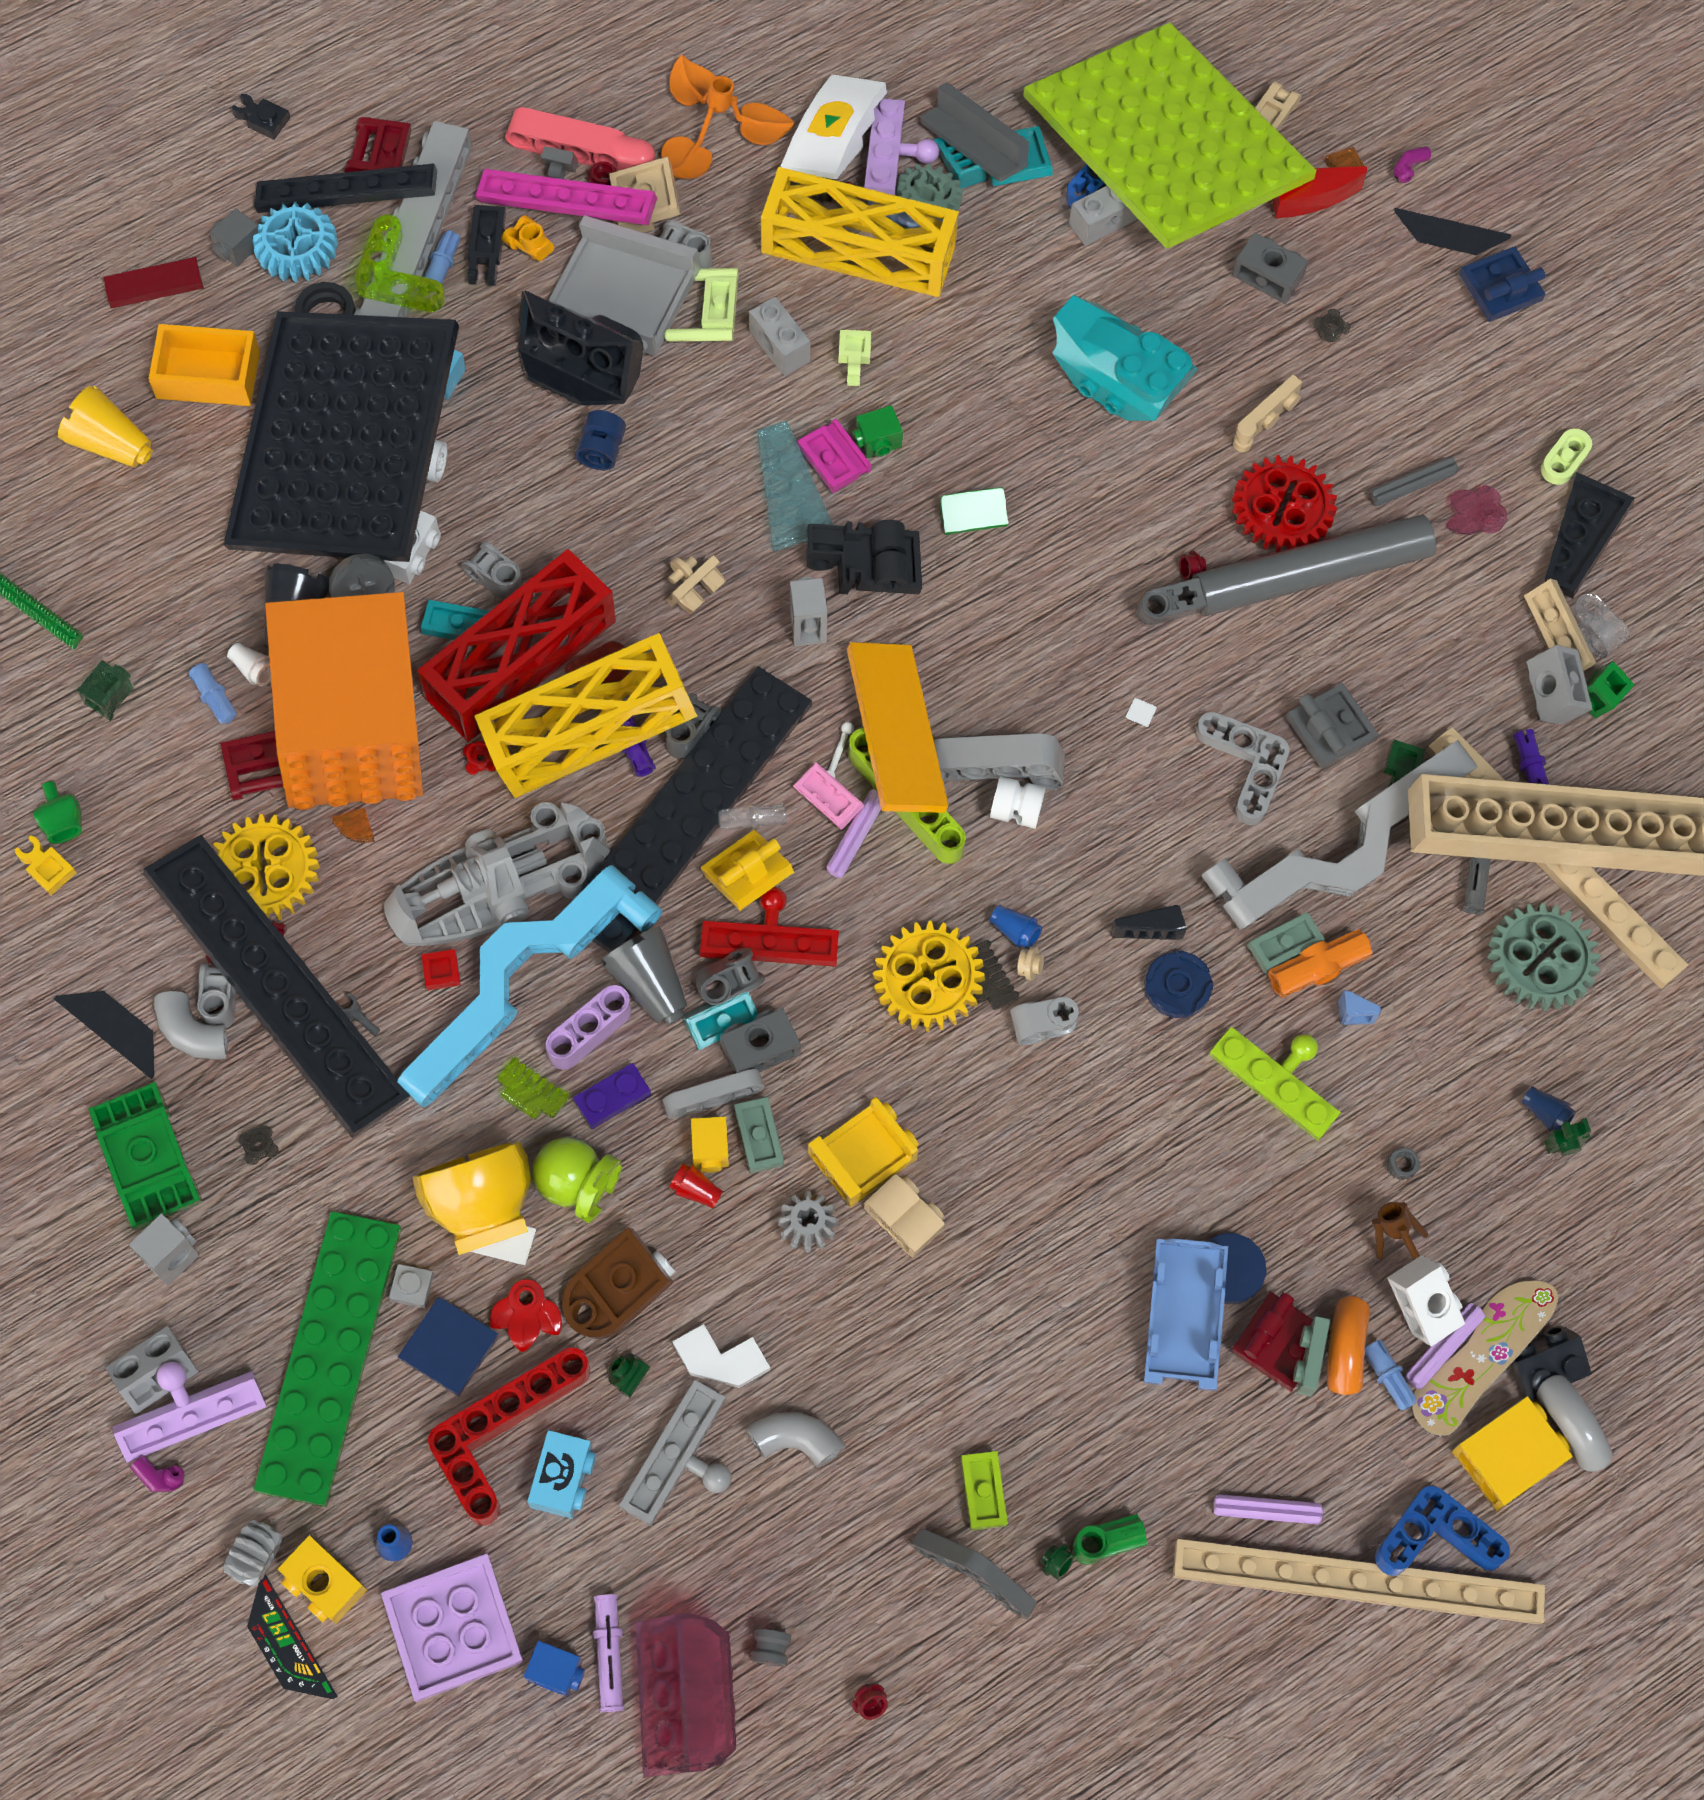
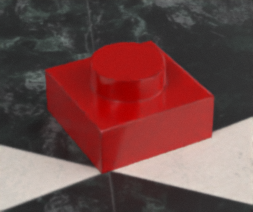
M456 949L421 954L427 991L461 985Z

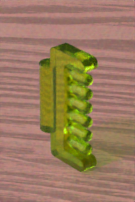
M517 1057L512 1058L498 1076L499 1084L505 1087L501 1098L534 1120L541 1113L550 1118H555L569 1100V1092L562 1091L560 1087H557L546 1098L553 1090L554 1083H549L540 1093L548 1082L546 1078H542L533 1089L541 1077L540 1074L535 1073L526 1084L534 1072L533 1069L529 1068L519 1079L527 1067L525 1064L520 1065Z

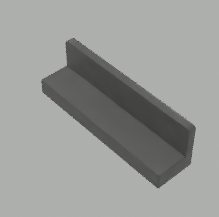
M948 82L938 87L937 107L921 116L920 122L979 165V167L998 181H1003L1028 167L1029 141Z

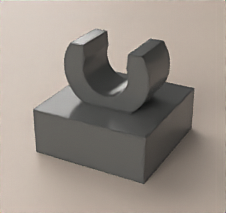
M544 146L541 158L545 165L549 167L548 177L564 179L565 171L576 173L578 159L574 152Z

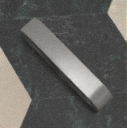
M750 1069L674 1092L663 1099V1104L667 1117L669 1119H676L755 1095L764 1089L759 1070Z

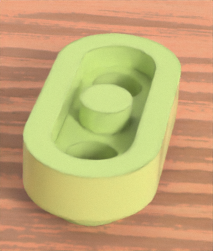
M1580 429L1565 431L1541 465V473L1544 479L1556 485L1568 482L1592 448L1590 436ZM1569 447H1574L1577 451H1573ZM1554 468H1555V469H1558L1561 473H1558V472L1554 471L1553 469H1554Z

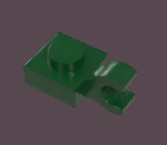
M1395 739L1390 744L1383 773L1392 776L1389 786L1422 764L1425 749Z

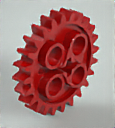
M1276 455L1274 463L1271 464L1265 457L1261 467L1253 463L1250 472L1244 470L1241 480L1237 481L1236 491H1234L1232 501L1235 502L1232 513L1238 514L1236 525L1245 524L1242 532L1243 535L1251 532L1254 534L1252 543H1256L1260 539L1264 540L1263 549L1265 550L1270 544H1274L1276 552H1280L1282 546H1287V549L1295 548V545L1303 546L1308 544V542H1318L1319 536L1326 537L1328 528L1332 527L1335 519L1333 517H1335L1337 507L1334 504L1337 495L1330 494L1333 484H1323L1326 474L1316 476V465L1309 469L1305 468V459H1302L1297 465L1294 464L1293 456L1291 455L1287 463L1282 462L1281 457ZM1294 482L1296 486L1290 501L1286 505L1279 525L1274 526L1273 522L1279 507L1283 503L1290 483ZM1271 483L1278 484L1280 487H1278V488H1277V487H1273V486L1270 485V484H1271ZM1300 495L1308 496L1310 499H1303ZM1258 509H1266L1269 513H1262ZM1291 520H1292V521H1295V522H1297L1299 525H1293V524L1289 523L1288 521H1291Z

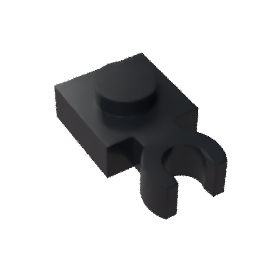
M241 94V102L246 107L239 108L233 105L231 107L233 115L239 120H246L248 128L275 140L290 119L289 110L266 99H262L259 104H256L251 96Z

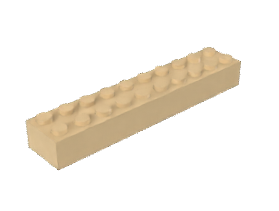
M1421 774L1408 789L1411 852L1704 876V798Z

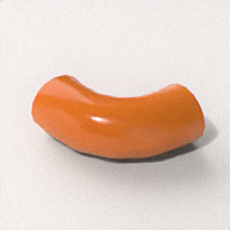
M1346 1296L1337 1302L1329 1338L1327 1387L1330 1391L1342 1395L1355 1394L1363 1388L1365 1343L1371 1312L1368 1304L1355 1296Z

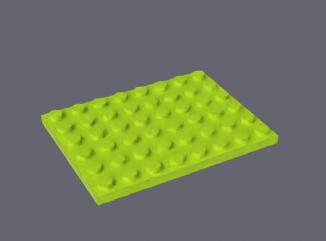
M1170 22L1024 87V98L1100 179L1112 189L1116 196L1166 249L1315 178L1316 169Z

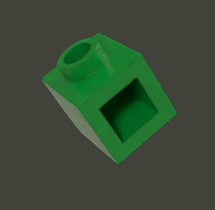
M892 405L856 416V428L852 430V436L858 448H862L866 458L882 457L893 450L902 448L903 430Z

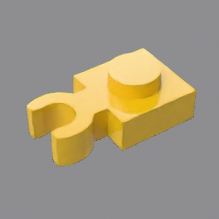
M30 835L28 839L34 846L33 850L29 853H23L17 847L14 851L21 862L30 864L25 869L27 873L52 896L77 873L52 847L44 852L39 840Z

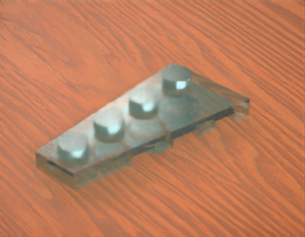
M788 421L758 430L759 451L774 552L807 541L808 524H833Z

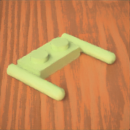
M701 268L695 281H705L702 328L666 329L664 332L665 340L668 342L733 341L738 290L737 281L739 278L738 268Z

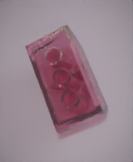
M680 1613L635 1622L643 1778L700 1772L723 1763L736 1750V1710L733 1696V1668L729 1632L714 1620L693 1613Z

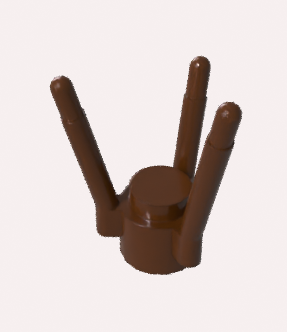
M1389 1202L1384 1204L1378 1211V1218L1372 1220L1375 1228L1376 1257L1378 1259L1383 1258L1384 1232L1393 1239H1403L1412 1259L1415 1260L1420 1255L1409 1235L1410 1227L1412 1225L1423 1238L1428 1237V1232L1409 1211L1405 1202Z

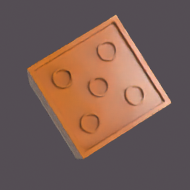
M404 592L265 603L276 748L288 808L294 807L298 810H308L315 805L329 804L332 807H342L349 802L363 801L366 804H375L383 799L396 798L400 801H409L415 799L416 796H423Z

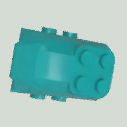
M1072 295L1053 318L1057 334V345L1052 354L1073 385L1083 396L1094 399L1102 404L1109 413L1118 415L1126 421H1156L1199 370L1192 364V359L1186 351L1160 334L1142 332L1139 327L1129 324L1097 302H1091Z

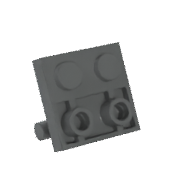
M1343 683L1315 698L1310 694L1304 695L1299 699L1301 705L1289 711L1286 719L1322 770L1373 743L1379 736Z

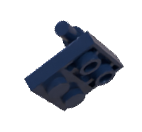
M1516 246L1461 268L1459 273L1489 322L1543 301L1546 295L1538 281L1545 279L1543 268L1539 267L1531 271Z

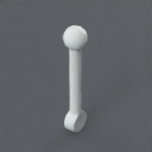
M845 722L841 726L843 733L830 767L827 770L834 778V772L848 735L854 731V725L851 722Z

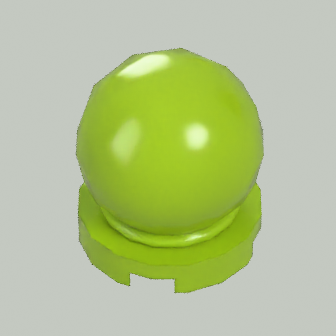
M567 1136L552 1140L541 1147L532 1164L531 1178L538 1193L548 1202L564 1208L576 1206L575 1216L590 1224L603 1210L597 1205L604 1193L607 1192L612 1195L619 1180L622 1166L619 1165L621 1160L610 1154L599 1160L596 1151L583 1140Z

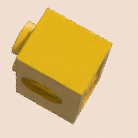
M310 1535L277 1569L285 1576L280 1583L296 1598L302 1592L311 1601L307 1608L322 1623L327 1618H330L337 1624L367 1592V1589ZM319 1574H327L329 1576L328 1586L320 1592L312 1591L311 1582L313 1578Z

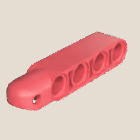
M520 107L515 109L505 135L506 141L518 149L542 154L544 146L574 152L578 163L593 166L598 162L606 161L611 163L618 171L655 160L654 148L645 140L626 136L623 132L614 128L530 108Z

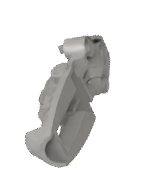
M550 802L539 803L531 811V828L504 839L500 836L496 837L493 830L475 832L467 839L465 847L433 862L401 886L399 884L384 902L387 921L396 936L408 946H430L470 939L498 930L504 923L520 922L529 913L525 899L544 891L548 895L561 892L564 897L574 900L587 887L588 881L611 853L604 825L600 820L590 817L577 806L561 802V809H559ZM547 818L554 820V823L550 826H541L539 824ZM589 834H596L597 836H599L598 839H596L595 837H591L589 839L583 840L584 837ZM570 837L578 854L548 865L541 848L535 850L534 845L541 842L551 845ZM571 875L581 877L577 883L570 884L565 882L566 878ZM460 892L464 905L418 929L415 919L426 912V904L440 897L447 899Z

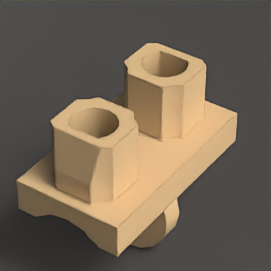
M713 555L693 573L692 568L697 564L695 558L690 556L685 562L678 557L674 558L670 562L674 572L668 579L672 584H676L680 579L684 582L666 599L670 606L673 607L677 603L691 615L705 601L693 587L700 582L711 595L726 582L725 578L716 568L720 563L719 560Z

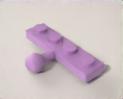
M882 99L874 108L875 121L871 126L864 188L895 195L899 155L916 157L924 164L933 163L939 156V147L931 139L921 140L918 144L901 143L905 100Z
M166 1362L157 1371V1382L162 1389L171 1392L175 1402L112 1426L113 1435L128 1463L143 1455H148L266 1407V1402L253 1371L189 1396L184 1386L187 1378L185 1368L178 1362Z

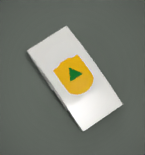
M832 74L805 112L791 140L781 167L819 177L837 179L863 148L862 135L875 121L874 108L887 94L886 83Z

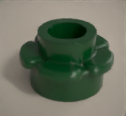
M1066 1544L1061 1545V1547L1053 1545L1044 1554L1041 1563L1044 1565L1043 1572L1046 1576L1052 1575L1059 1580L1070 1569L1075 1556L1068 1551Z

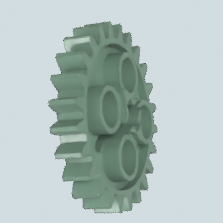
M1544 903L1539 905L1537 911L1534 910L1531 904H1527L1523 913L1518 908H1515L1511 917L1504 916L1500 922L1502 926H1496L1493 931L1495 937H1492L1488 943V946L1493 948V950H1490L1487 955V959L1496 962L1492 964L1489 971L1500 973L1495 984L1506 983L1508 985L1504 992L1505 995L1513 991L1517 993L1515 1003L1518 1004L1526 998L1528 999L1529 1009H1532L1537 1002H1540L1542 1010L1547 1011L1552 1002L1554 1007L1560 1010L1564 1005V1001L1572 1006L1577 1000L1576 996L1582 999L1588 992L1586 988H1591L1595 983L1592 977L1596 976L1600 968L1593 964L1598 962L1601 955L1591 951L1597 947L1598 942L1587 940L1592 933L1591 929L1581 931L1579 928L1583 919H1578L1575 922L1570 920L1572 911L1569 910L1562 916L1559 915L1558 905H1555L1551 912H1547ZM1536 930L1546 932L1549 939L1539 937ZM1558 938L1564 939V942L1554 949L1550 957H1546L1530 975H1523V972L1533 965L1537 957L1542 956ZM1513 951H1519L1523 953L1526 957V960L1522 961L1517 959L1514 956ZM1561 953L1569 954L1574 962L1565 961ZM1538 975L1547 976L1552 984H1544Z

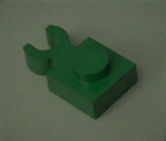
M1583 1118L1580 1122L1571 1125L1569 1122H1565L1561 1125V1129L1552 1131L1544 1141L1548 1154L1560 1152L1562 1156L1581 1151V1147L1590 1138L1591 1133L1587 1118Z

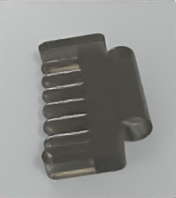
M989 940L972 946L977 947L979 954L974 959L984 960L995 954L994 950L990 949L991 942ZM996 956L983 961L984 967L977 970L985 975V981L977 982V984L982 986L983 994H973L978 1004L988 1000L993 1010L1007 1006L1019 998V992L1014 991L1013 985L998 990L1010 984L1009 978L994 983L1007 975L1005 971H1001L991 976V974L1003 968L1002 964L986 968L999 961Z

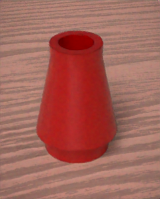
M682 1163L669 1186L670 1189L676 1191L674 1195L706 1205L712 1209L723 1193V1190L714 1185L694 1165L689 1167Z

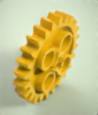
M260 814L258 823L253 824L251 819L246 817V827L241 828L238 824L233 823L235 833L231 835L223 831L222 835L226 842L224 844L214 842L213 845L219 853L217 855L241 884L249 880L255 882L253 887L246 891L265 915L269 918L271 913H275L276 917L282 920V910L286 908L291 914H294L295 911L292 904L297 902L305 905L306 902L302 894L314 893L309 882L319 881L317 874L313 872L320 868L318 860L313 859L318 856L315 847H310L313 842L309 835L302 837L304 832L300 825L292 830L293 825L290 819H286L280 825L277 815H273L270 823H266L263 814ZM262 841H266L264 857L268 863L265 866V880L267 884V894L265 896L261 895L263 879L259 873L263 869L260 843ZM278 847H288V850L283 855H273L274 850ZM243 850H254L250 857L245 859L239 858ZM278 879H289V882L284 887H273Z
M932 921L928 922L926 930H922L918 922H916L913 933H909L904 927L901 928L903 938L898 939L891 935L890 940L893 947H881L882 953L886 958H876L875 960L876 965L883 969L873 972L874 979L882 981L874 985L876 993H884L879 998L881 1006L890 1004L887 1009L889 1016L899 1012L898 1021L901 1025L908 1019H911L913 1030L918 1027L920 1022L924 1023L926 1032L930 1031L932 1023L937 1022L940 1030H944V1020L947 1019L953 1025H957V1013L968 1017L966 1005L974 1007L978 1005L976 998L972 994H983L982 986L977 984V982L985 981L984 973L977 971L984 967L983 960L974 959L979 954L978 948H968L971 943L969 936L959 940L960 932L957 927L950 934L947 933L946 923L944 922L939 930H934ZM934 948H940L945 951L943 957L937 960L929 958L927 954ZM951 961H955V962H956V965H954V966H951V965L948 966L949 962H951ZM904 964H910L915 967L914 971L907 976L898 974L897 970ZM929 971L931 975L935 976V979L929 981L923 974ZM949 977L960 978L961 983L956 988H947L943 985L944 981ZM904 986H911L909 990L902 991V988ZM919 993L929 994L931 999L926 1004L920 1005L913 1001L914 997Z

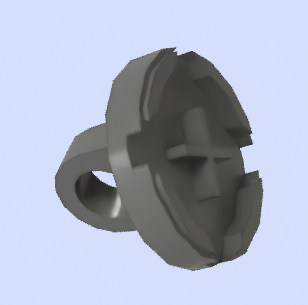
M367 553L352 555L342 560L333 569L329 579V593L332 598L394 593L395 591L394 576L388 564L381 558Z

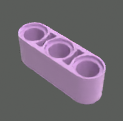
M608 986L556 1028L546 1040V1050L550 1063L555 1068L561 1070L573 1067L626 1023L631 1015L628 992L621 986ZM617 1000L624 1003L623 1007L619 1010L613 1011L606 1008L612 1001ZM588 1022L598 1025L593 1032L586 1033L580 1030L582 1025ZM561 1044L571 1047V1050L564 1055L554 1052V1049Z

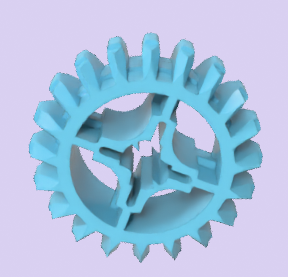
M294 202L292 207L287 208L282 203L281 210L270 209V217L261 216L258 234L253 235L252 240L255 248L254 253L260 262V266L264 270H268L272 278L279 275L280 279L284 282L288 277H292V280L297 283L299 277H304L309 282L310 274L315 273L320 276L321 268H330V260L335 259V250L338 249L337 233L335 226L331 224V219L327 214L323 215L319 207L312 210L311 206L306 203L301 208Z

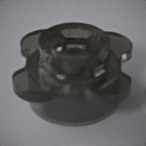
M1330 309L1326 315L1316 317L1313 322L1314 328L1318 329L1320 338L1327 342L1339 340L1342 334H1348L1351 328L1350 324L1340 317V312L1337 309Z
M261 1126L240 1135L238 1142L246 1152L244 1159L249 1165H256L259 1160L266 1157L274 1158L277 1156L279 1148L273 1143L271 1138L273 1131L270 1127ZM257 1143H262L260 1148L255 1147Z

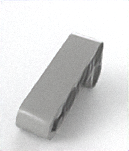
M1037 733L941 738L934 740L943 781L999 779L1000 776L1006 778L1029 777L1033 784L1046 787L1045 790H1057L1063 786L1065 753L1058 740L1052 735Z

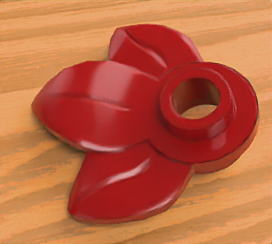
M523 1279L512 1286L508 1297L494 1305L491 1311L490 1325L492 1329L508 1328L511 1342L519 1351L524 1352L534 1344L540 1331L550 1335H559L562 1328V1319L558 1306L545 1298L541 1285L534 1280ZM527 1290L533 1294V1301L530 1304H523L520 1301L522 1291Z

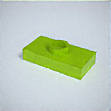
M998 1451L961 1455L970 1530L1007 1527L1008 1521Z

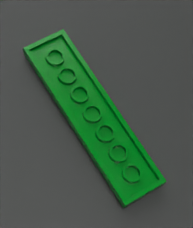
M331 1211L253 1491L255 1493L327 1508L402 1230L400 1225Z

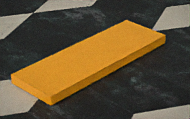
M850 642L847 653L881 810L945 813L949 805L912 645Z

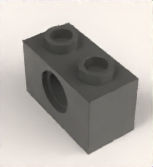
M1254 232L1236 258L1232 276L1286 305L1303 280L1309 260L1303 258L1295 251H1290L1278 245L1271 238L1263 237Z
M784 1008L774 1011V1009L766 1010L757 1015L756 1020L745 1025L742 1023L734 1024L728 1027L724 1034L720 1035L721 1048L734 1074L750 1069H757L760 1073L801 1055V1043ZM755 1037H763L768 1043L764 1047L758 1048L751 1045L750 1041Z

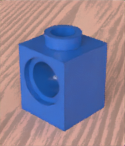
M538 1641L524 1678L527 1682L569 1697L571 1689L576 1691L579 1689L585 1669L580 1667L582 1660L579 1656Z

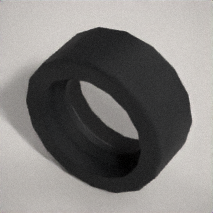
M320 282L304 289L296 299L294 309L295 312L309 313L313 307L320 303L335 302L344 307V314L354 315L356 311L352 295L345 287L332 282Z

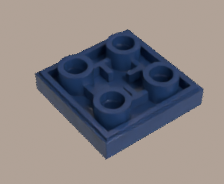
M438 1297L398 1358L460 1397L500 1336L494 1330Z

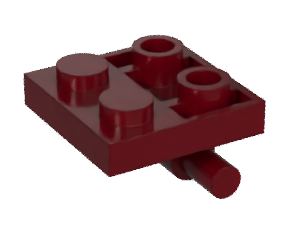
M1270 1291L1230 1352L1292 1392L1298 1383L1293 1381L1296 1363L1298 1360L1303 1361L1305 1348L1300 1347L1304 1325L1310 1326L1313 1319L1292 1306L1295 1300L1289 1294L1282 1292L1279 1297Z

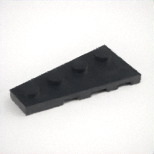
M1576 472L1544 582L1549 579L1557 580L1563 595L1573 599L1632 508L1635 498Z

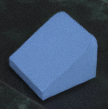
M1343 990L1338 1000L1340 1022L1343 1025L1374 1024L1381 1013L1380 1006L1347 990Z

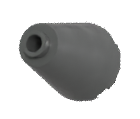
M658 926L641 933L643 937L637 938L634 941L630 939L606 955L601 962L604 968L658 1024L665 1021L666 1025L669 1026L685 1016L682 1010L687 1007V1003L664 932Z

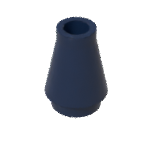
M1534 1086L1527 1091L1521 1101L1550 1132L1561 1129V1125L1565 1122L1570 1123L1576 1114V1111L1570 1107L1571 1103L1540 1091Z

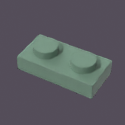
M1306 912L1251 940L1248 948L1263 972L1267 974L1270 969L1298 957L1304 949L1317 942L1325 941L1309 913Z
M768 1097L734 1104L750 1174L784 1166V1158Z
M1316 1316L1310 1326L1304 1325L1300 1339V1347L1305 1348L1303 1361H1297L1293 1381L1299 1382L1297 1394L1311 1397L1317 1390L1330 1319Z

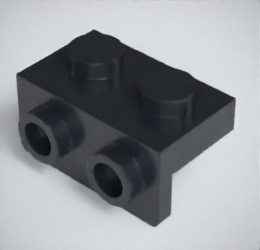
M1562 1326L1549 1328L1544 1332V1335L1533 1339L1511 1363L1522 1397L1526 1398L1528 1396L1530 1400L1537 1398L1540 1385L1552 1376L1561 1375L1566 1377L1570 1383L1592 1375L1581 1336Z

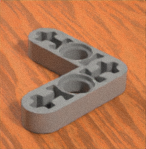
M1209 712L1202 715L1196 728V735L1200 742L1253 763L1235 812L1237 818L1246 825L1260 823L1266 814L1289 756L1290 748L1288 743L1280 736L1219 713ZM1210 724L1216 725V730L1213 734L1207 733V728ZM1230 729L1227 741L1223 740L1226 730ZM1238 734H1245L1249 736L1252 744L1245 748L1239 747L1233 738ZM1272 747L1278 749V754L1271 766L1266 764L1270 750ZM1260 773L1266 774L1270 777L1272 784L1268 787H1260L1254 782V776ZM1253 795L1258 796L1259 800L1256 810L1253 814H1249L1247 807Z

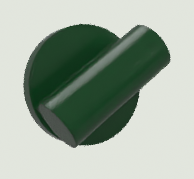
M631 1353L619 1356L609 1367V1382L618 1388V1391L623 1395L631 1398L650 1369V1366Z

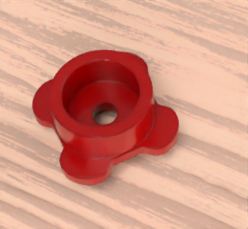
M476 741L463 748V755L467 757L468 762L466 765L467 773L476 775L479 771L488 770L493 772L496 770L484 741ZM479 756L484 757L483 760H478L477 758Z

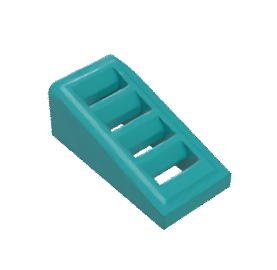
M940 137L934 139V142L939 147V155L948 172L953 173L952 180H960L959 188L963 189L986 181L987 172L979 167V165L969 158L957 162L956 160L966 156L961 152L952 155L951 152L957 151L954 147H946L945 145H948V143ZM971 165V167L965 168L963 170L961 169V167Z

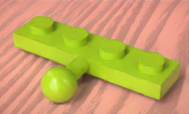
M1230 1027L1210 1051L1209 1056L1315 1140L1319 1141L1340 1116L1341 1112L1292 1074L1302 1061H1309L1316 1056L1318 1052L1316 1039L1308 1034L1296 1036L1291 1042L1290 1055L1280 1065L1233 1027Z

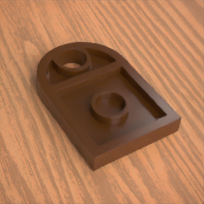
M627 1227L570 1279L563 1294V1313L570 1327L577 1333L595 1339L608 1338L620 1332L674 1282L634 1229ZM589 1304L592 1308V1317L587 1323L582 1324L578 1319L579 1309L583 1305Z

